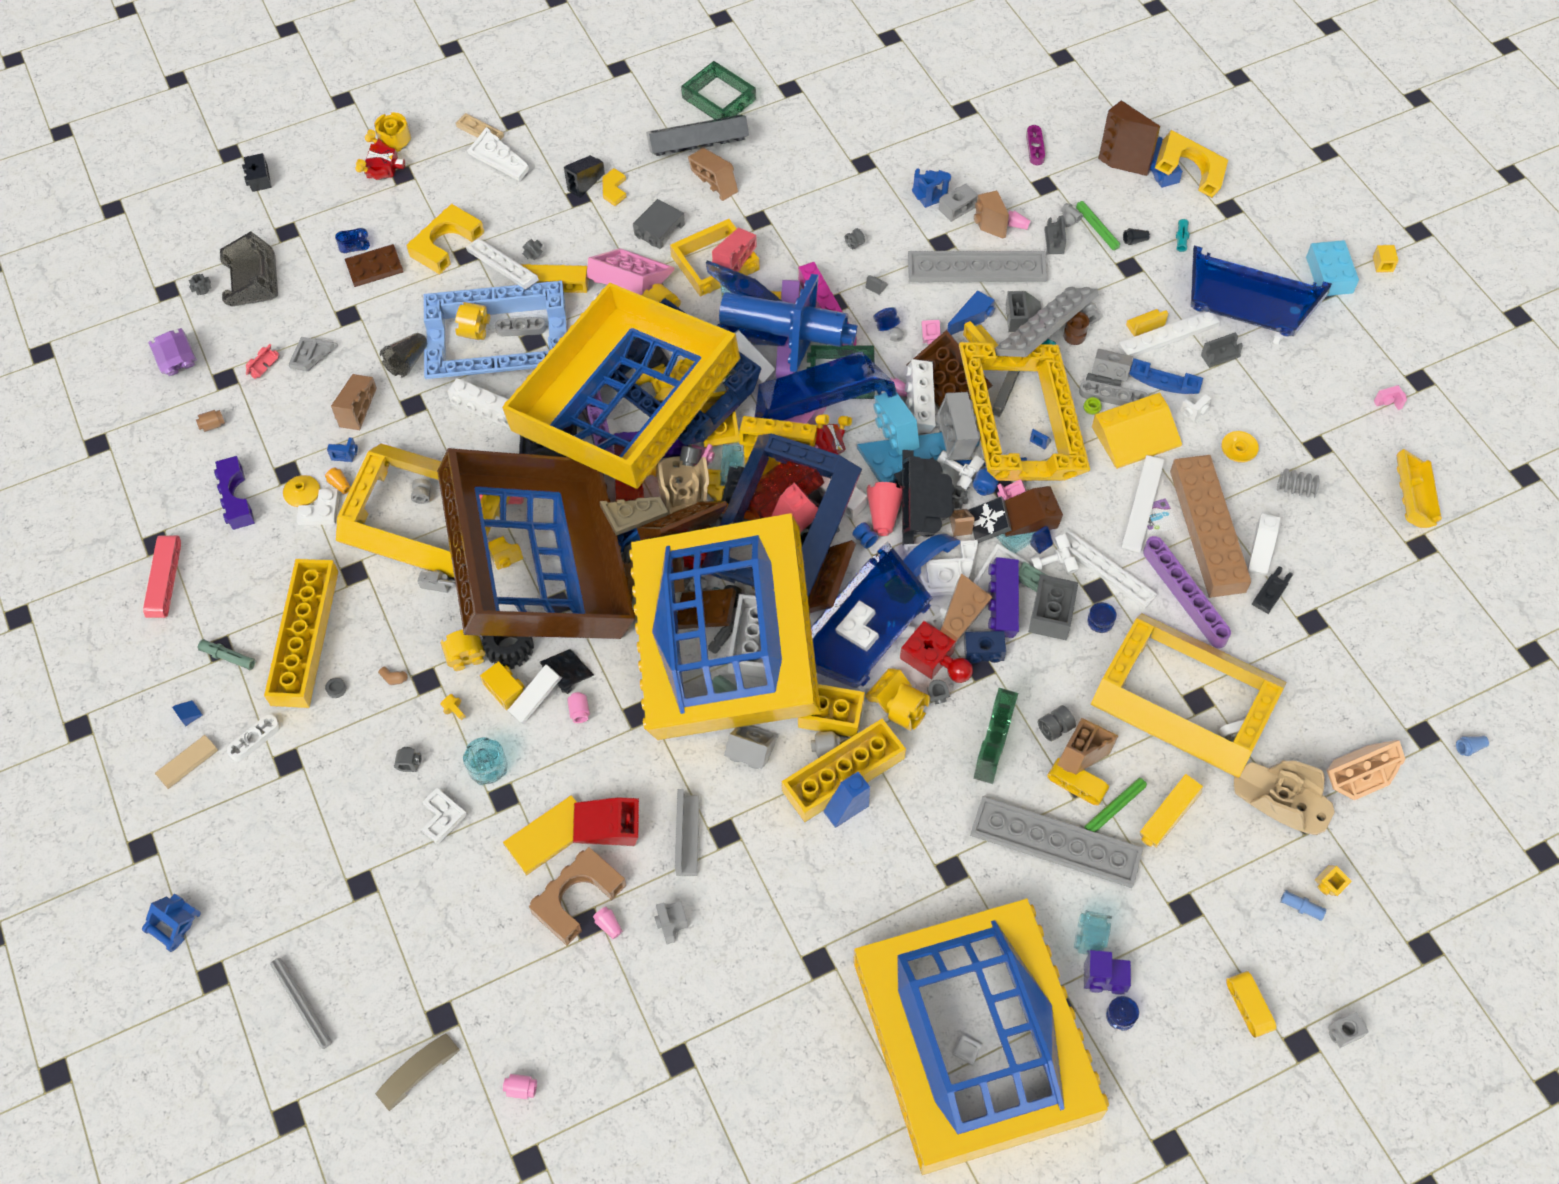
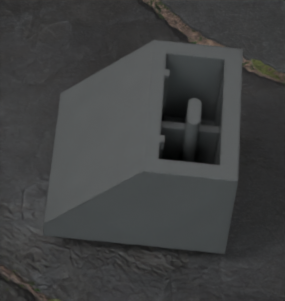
M1026 291L1007 292L1005 305L1008 332H1015L1029 318L1035 316L1041 310V302Z

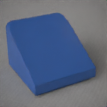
M1035 429L1031 431L1030 442L1046 449L1051 439Z
M193 700L172 707L185 727L203 716Z

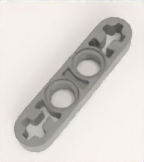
M1090 380L1083 381L1079 388V394L1083 398L1095 397L1100 402L1120 406L1149 396L1143 391ZM1106 390L1110 395L1104 396L1101 394V391ZM1124 394L1128 398L1125 400L1120 399L1118 395Z

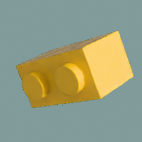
M498 661L483 672L480 678L487 690L505 710H508L523 693V688L525 687L518 678L515 680L511 676L513 673L506 665L503 667Z

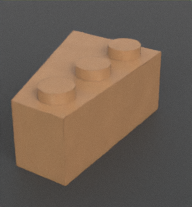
M705 148L688 156L692 172L704 183L707 181L711 185L710 189L720 194L719 198L722 201L738 192L733 173L734 168L730 162Z
M352 374L336 397L331 408L339 427L360 431L377 389L373 377Z
M961 573L940 631L957 643L987 607L992 596Z
M1081 718L1057 765L1067 772L1078 774L1108 756L1118 735Z

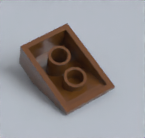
M1051 486L1032 488L1005 500L1012 530L1004 534L1008 537L1058 529L1063 513Z

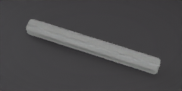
M276 958L270 963L271 967L322 1049L327 1048L332 1043L331 1039L281 958Z

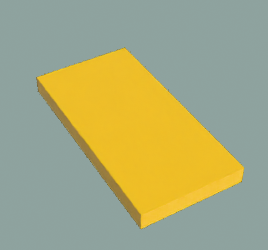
M572 795L503 841L504 846L526 876L573 844V817L576 800Z

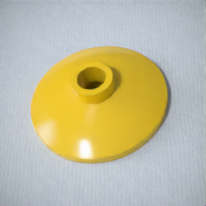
M1243 431L1228 433L1221 443L1223 453L1235 462L1251 461L1259 451L1256 439Z
M296 476L290 479L284 486L283 497L289 505L294 507L310 505L318 498L319 483L311 476Z

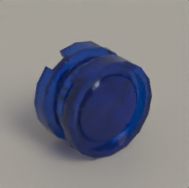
M895 307L885 308L874 314L873 318L877 322L878 331H886L900 324L901 321L899 316H897L898 312Z
M1100 602L1094 604L1088 614V626L1097 633H1107L1114 626L1117 616L1116 610L1108 603Z
M1119 996L1113 999L1106 1011V1019L1109 1025L1121 1031L1131 1029L1139 1018L1138 1005L1134 1000L1126 996Z

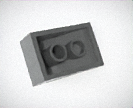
M1040 574L1028 630L1029 633L1067 641L1078 582Z

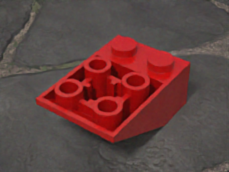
M617 797L574 803L573 843L635 846L638 840L639 798Z

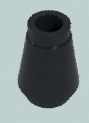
M1128 228L1123 232V241L1128 245L1148 241L1150 238L1148 230Z

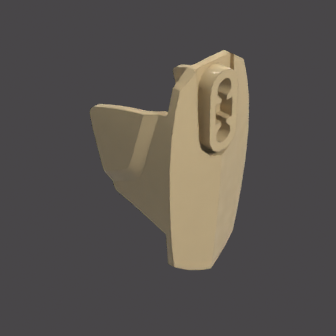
M680 456L665 458L658 462L656 477L659 493L668 514L699 501H707L709 475L705 457H701L698 465L695 466L694 464L693 467L682 465L683 461L679 460Z
M1283 760L1271 768H1266L1251 762L1245 765L1239 778L1234 776V791L1236 795L1269 817L1295 830L1312 835L1324 833L1335 813L1333 803L1323 796L1324 773L1316 767L1297 761ZM1301 807L1304 811H1300L1297 808ZM1317 817H1321L1323 821H1319Z

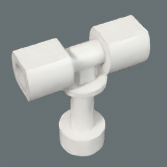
M945 450L942 451L937 459L942 467L946 464L960 472L958 476L961 478L957 482L956 487L962 486L964 491H967L972 483V477L982 468L985 462L982 458L975 456L969 465L965 464L962 466L954 460H948Z
M1066 534L1055 537L1054 542L1057 547L1055 554L1040 559L1038 556L1030 558L1031 566L1039 571L1042 570L1043 565L1056 561L1058 564H1063L1067 575L1079 570L1075 557H1071L1069 552L1070 544Z

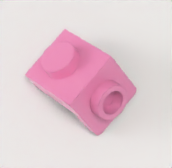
M926 320L921 322L923 343L929 345L940 336V321Z
M1021 479L1006 487H1003L1002 484L997 485L999 492H997L998 497L1002 496L1004 500L1027 491Z

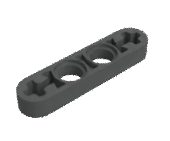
M1008 371L994 403L993 415L1001 417L1020 371Z

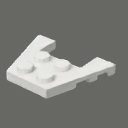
M978 540L960 542L962 558L930 560L921 567V574L917 577L927 596L953 595L961 573L968 579L970 578ZM904 544L906 556L919 544Z

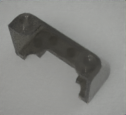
M250 231L220 249V261L230 269L231 291L225 290L222 292V301L226 305L233 307L270 301L278 296L275 252L268 243Z

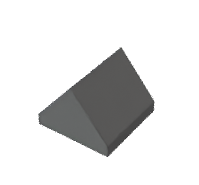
M868 275L865 288L880 295L888 284L875 276Z

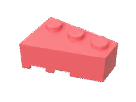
M738 227L712 250L713 274L732 281L757 247L756 235Z

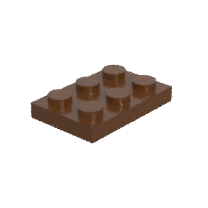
M394 244L345 258L354 287L404 272Z
M733 588L702 591L705 627L730 626L736 591ZM695 591L682 592L680 603L695 600ZM697 607L678 610V629L699 628Z

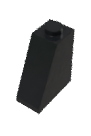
M589 155L565 165L564 173L567 190L581 198L605 174L604 163L600 159Z

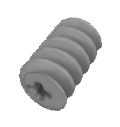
M1286 468L1279 476L1277 491L1283 486L1284 492L1291 488V494L1298 490L1299 496H1301L1305 491L1306 497L1313 493L1315 498L1319 488V476L1315 475L1312 479V475L1308 473L1304 478L1303 472H1300L1297 476L1296 470L1289 474V469Z

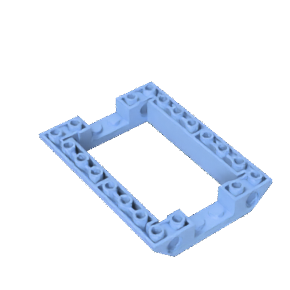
M562 281L534 283L526 290L519 285L424 294V323L427 330V349H424L425 379L535 369L549 351L446 361L445 319L456 318L460 304L464 305L463 302L484 305L487 308V313L490 315L546 309L549 323L548 346L549 350H551L567 332Z

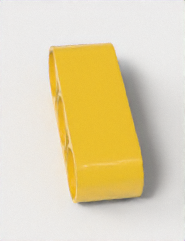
M1057 758L1047 774L1048 779L1090 804L1100 805L1109 790L1108 784L1085 770L1078 774L1065 771L1057 765L1060 758Z
M1245 971L1226 978L1229 992L1251 1035L1256 1038L1275 1031V1020L1250 972Z

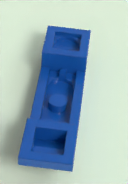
M1133 358L1129 374L1138 381L1167 392L1199 394L1203 377L1189 373L1182 377L1150 368L1151 363Z
M938 534L928 538L904 558L894 575H899L901 580L910 583L921 574V567L941 551L950 552L960 544V540L948 534Z

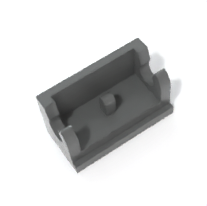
M1059 216L1056 223H1052V218L1050 217L1047 220V226L1044 228L1047 254H1064L1066 246L1064 216Z
M1236 332L1204 343L1201 356L1209 368L1241 357L1240 353L1243 345L1242 343L1237 345L1238 335Z

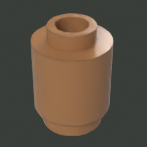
M220 410L199 414V419H196L199 430L203 429L204 432L225 424Z

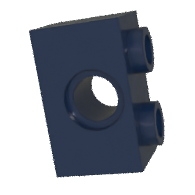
M1004 631L965 632V659L971 663H979L981 661L998 663L1004 661L1006 655Z

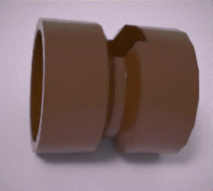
M1078 312L1066 322L1063 337L1067 343L1080 345L1085 341L1089 326V318L1086 314Z

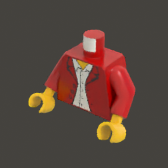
M369 129L365 135L366 142H374V144L370 145L365 161L362 159L357 160L355 170L359 173L364 171V174L369 179L392 178L396 169L405 168V159H398L396 150L386 145L379 138L376 139L375 131Z
M818 415L815 419L816 424H818L815 445L819 449L837 455L843 453L846 450L843 442V436L846 431L844 428L845 426H851L852 418L840 416L838 424H828L829 415Z

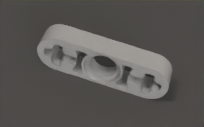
M541 317L508 318L496 321L495 329L496 333L502 337L540 335L546 331V323ZM520 324L525 325L523 329L516 328Z

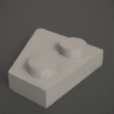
M301 337L291 357L289 367L291 369L308 371L334 349L333 342Z

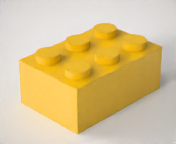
M818 684L821 714L798 717V728L819 732L833 731L836 735L848 737L858 734L865 692Z

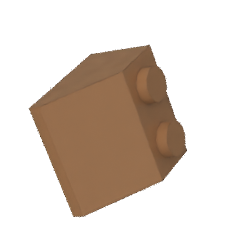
M998 191L979 194L975 203V223L984 232L1002 239L1006 238L1009 214Z

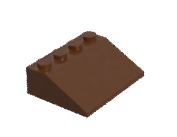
M1119 101L1108 110L1098 159L1111 168L1144 176L1149 175L1161 126L1124 101Z
M946 330L913 358L933 363L934 401L939 407H941L946 393L968 392L969 399H971L959 343ZM984 375L987 390H989L993 385Z
M699 501L665 517L637 527L640 540L710 528L711 524L717 522L727 503L726 501Z

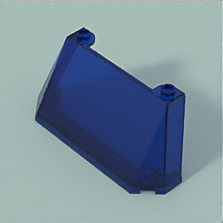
M1194 245L1191 307L1199 312L1207 311L1280 332L1281 335L1286 337L1296 335L1329 294L1332 283L1323 281L1322 286L1318 287L1316 282H1313V285L1210 257L1211 253L1208 252L1207 255L1202 254V247Z
M860 351L759 384L755 417L783 421L877 391L878 396L882 395L881 391H885L888 398L896 396L897 393L894 382Z
M888 541L878 549L879 555H874L840 592L836 597L833 607L826 609L811 626L816 672L853 688L866 685L870 680L868 675L871 669L912 620L921 612L923 614L927 612L931 607L929 603L933 599ZM859 601L874 609L876 613L867 623L866 627L878 633L879 638L868 651L863 650L836 632L838 625Z

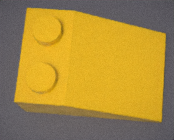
M727 391L713 393L700 411L705 414ZM735 411L704 441V448H707L708 444L714 447L739 443V430Z

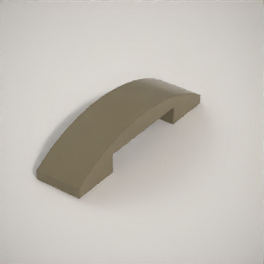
M445 1033L422 1048L397 1069L375 1093L388 1111L392 1110L407 1097L406 1093L438 1065H444L460 1049Z

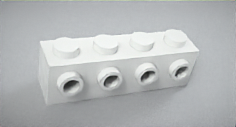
M912 359L904 370L907 380L905 384V392H907L906 406L917 420L918 433L929 434L936 426L933 363Z
M456 378L447 391L451 404L510 428L502 408L509 399Z

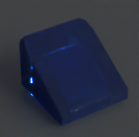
M1044 526L1035 532L1031 538L1030 545L1039 554L1053 545L1048 526Z

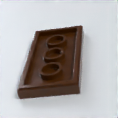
M850 540L829 548L808 598L810 613L833 607L856 546L854 541Z

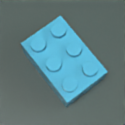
M1345 240L1311 243L1306 259L1319 297L1353 294L1359 278Z
M892 389L874 396L875 404H873V407L877 414V418H875L876 425L882 429L884 437L889 439L892 449H896L898 454L901 455L902 450L920 448L917 420L896 390Z

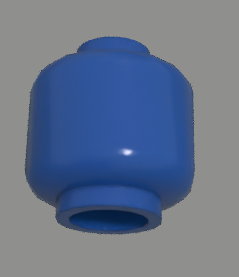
M986 467L976 473L973 487L979 495H991L995 492L999 481L987 471Z

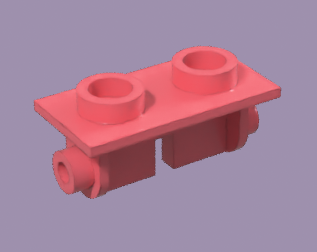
M271 344L266 348L262 347L257 354L258 356L248 361L246 364V375L251 372V377L254 379L260 378L268 369L263 364L265 363L270 367L278 360L279 353L276 350L271 351Z

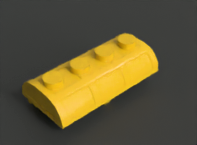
M1402 449L1397 453V472L1401 480L1399 485L1403 492L1402 502L1406 509L1405 518L1409 523L1419 528L1436 526L1442 517L1431 461L1426 460L1424 462L1407 450Z

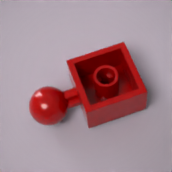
M926 621L920 624L901 647L900 659L931 680L943 666L948 669L950 679L956 683L968 681L973 674V667L968 660L964 658H951L955 651L956 641Z

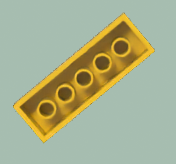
M880 719L781 781L782 792L802 820L806 822L824 811L842 781L859 772L868 783L904 760L906 748L886 722Z

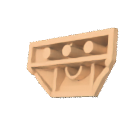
M1394 740L1368 745L1333 760L1327 769V773L1333 790L1352 800H1356L1389 786L1396 776L1400 765L1406 759L1400 741Z

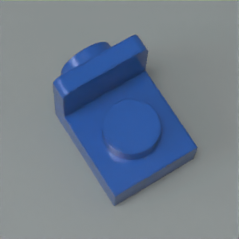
M349 437L347 445L328 444L327 452L331 461L353 462L354 455H357L358 446L355 444L354 439Z

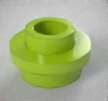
M1095 397L1088 398L1083 405L1084 411L1091 415L1098 414L1102 408L1100 400Z

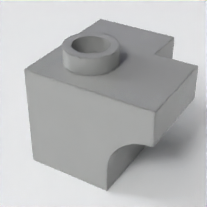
M682 902L656 904L658 916L654 918L657 928H662L666 944L674 943L676 933L681 929L688 928Z

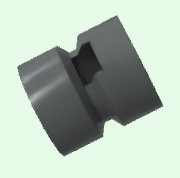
M1063 705L1054 709L1051 714L1048 713L1039 718L1037 721L1040 731L1051 742L1062 736L1061 732L1067 733L1076 727V721L1072 713Z

